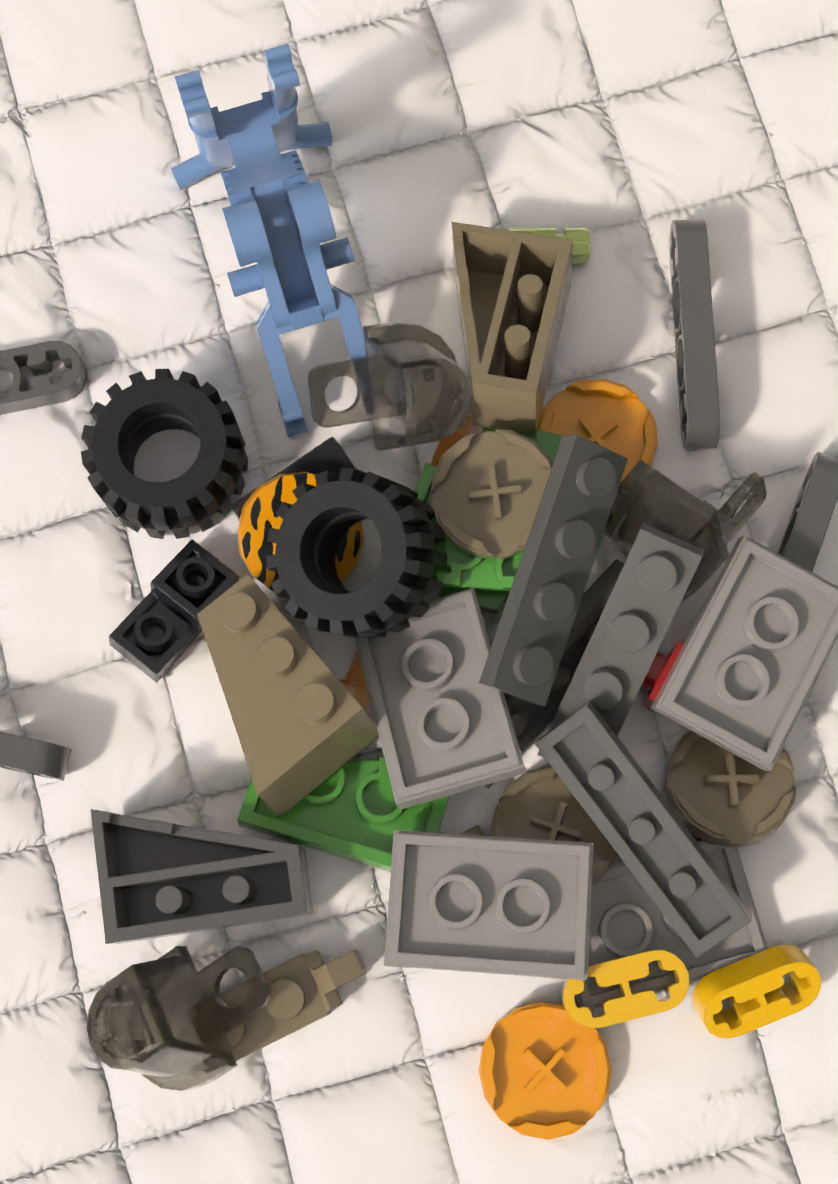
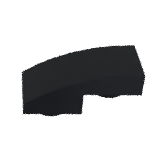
M191 539L150 582L151 592L109 635V645L157 683L202 632L197 614L238 582L240 576Z

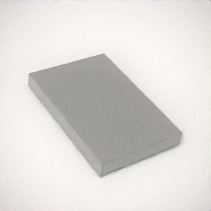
M745 535L738 538L651 709L764 771H771L838 639V586Z
M474 588L427 601L426 603L430 606L429 610L421 618L408 616L407 619L410 627L399 633L386 631V637L374 639L355 637L395 803L400 810L527 773L505 693L479 683L491 649V643Z
M394 830L384 966L586 981L588 975L593 843Z
M704 840L698 842L752 913L750 923L696 958L624 862L613 864L606 875L591 886L588 966L644 951L664 950L675 954L684 963L689 973L690 983L701 980L712 971L768 949L738 848L709 844ZM657 960L648 963L649 975L628 981L631 993L642 990L654 992L665 990L668 984L675 982V975L672 970H661ZM588 977L586 981L583 980L584 991L575 995L578 1007L585 1006L590 1010L601 1007L602 1002L607 999L622 996L619 984L600 987L596 985L593 977Z

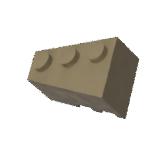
M451 222L454 275L473 423L475 426L498 430H512L516 433L535 436L571 288L573 240Z
M246 574L197 615L257 795L280 818L378 737L379 734L364 708L249 574Z

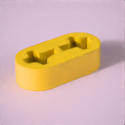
M778 945L712 971L704 976L695 986L692 995L693 1007L709 1033L718 1038H734L800 1012L810 1006L818 997L821 989V976L801 949L794 945ZM791 972L789 976L790 982L784 985L783 976ZM730 997V1007L722 1010L723 1005L721 1001Z
M664 950L644 951L588 966L587 978L593 977L597 986L608 987L616 984L620 986L622 996L603 1001L601 1006L602 1014L592 1016L588 1007L576 1006L574 995L584 991L583 980L567 979L562 990V1000L567 1014L578 1024L589 1028L606 1027L665 1012L677 1007L687 995L689 973L684 963L675 954ZM657 960L661 970H672L675 975V982L666 986L665 992L667 997L662 1000H657L654 991L650 990L631 993L628 981L649 975L648 963Z

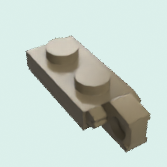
M315 950L305 956L300 954L182 1014L208 1073L211 1074L331 1014L330 1010L343 1004L336 988L366 974V971L356 950H352L324 964L319 951Z

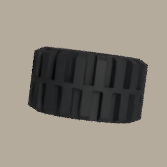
M155 369V379L146 380L144 374L140 371L129 375L132 385L123 390L116 382L106 390L111 399L105 406L96 401L89 412L96 425H84L81 439L88 447V450L81 451L82 464L90 474L87 478L95 492L116 518L120 517L127 527L137 533L143 528L153 538L164 539L165 531H172L176 539L190 537L188 527L198 524L202 532L213 527L214 524L210 517L217 511L225 517L232 510V503L229 498L232 494L241 496L245 486L241 474L242 471H248V457L244 449L246 444L228 402L221 400L218 390L211 384L206 382L201 387L196 376L182 371L178 380H174L169 369ZM180 429L193 433L200 438V450L195 462L189 470L178 478L166 482H149L134 475L136 454L141 445L152 435L164 430Z
M341 468L340 475L328 470L316 474L317 486L302 482L292 491L297 501L293 505L282 502L276 512V515L283 519L280 529L270 527L267 539L268 542L276 543L275 554L266 556L267 570L275 571L279 574V578L272 582L271 585L276 596L290 598L284 608L294 618L307 619L305 626L316 631L329 632L333 635L374 639L386 637V631L399 633L410 627L407 619L408 616L421 618L430 608L423 600L426 594L438 595L443 582L434 579L436 567L447 568V554L437 551L436 548L437 543L446 540L444 531L441 526L430 522L435 516L434 510L428 503L418 500L419 494L409 487L368 471L365 473L355 468ZM369 518L376 527L380 537L381 555L375 573L366 584L355 591L349 592L342 585L337 575L335 566L337 546L344 533L351 526Z

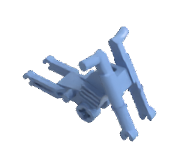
M287 43L263 50L269 91L261 93L262 99L219 112L217 106L210 108L199 69L174 76L187 116L188 125L194 134L199 154L172 167L171 170L180 190L221 169L234 167L235 165V168L221 172L231 205L222 208L239 266L242 267L252 263L257 264L228 272L227 276L234 297L265 289L268 301L255 323L279 398L277 403L288 437L308 432L279 337V335L338 317L366 414L384 409L386 406L382 397L383 392L379 379L373 369L354 298L351 294L330 284L326 271L327 269L354 262L355 259L348 237L320 245V243L336 239L331 212L320 180L308 183L306 172L297 151L294 149L332 146V135L328 122L298 125V94L295 87L300 86L297 70L294 69L290 47ZM285 150H294V151H290V152H287V153L280 154V152H283V151H285Z

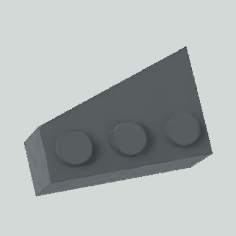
M91 809L106 944H123L313 914L305 849L299 845Z

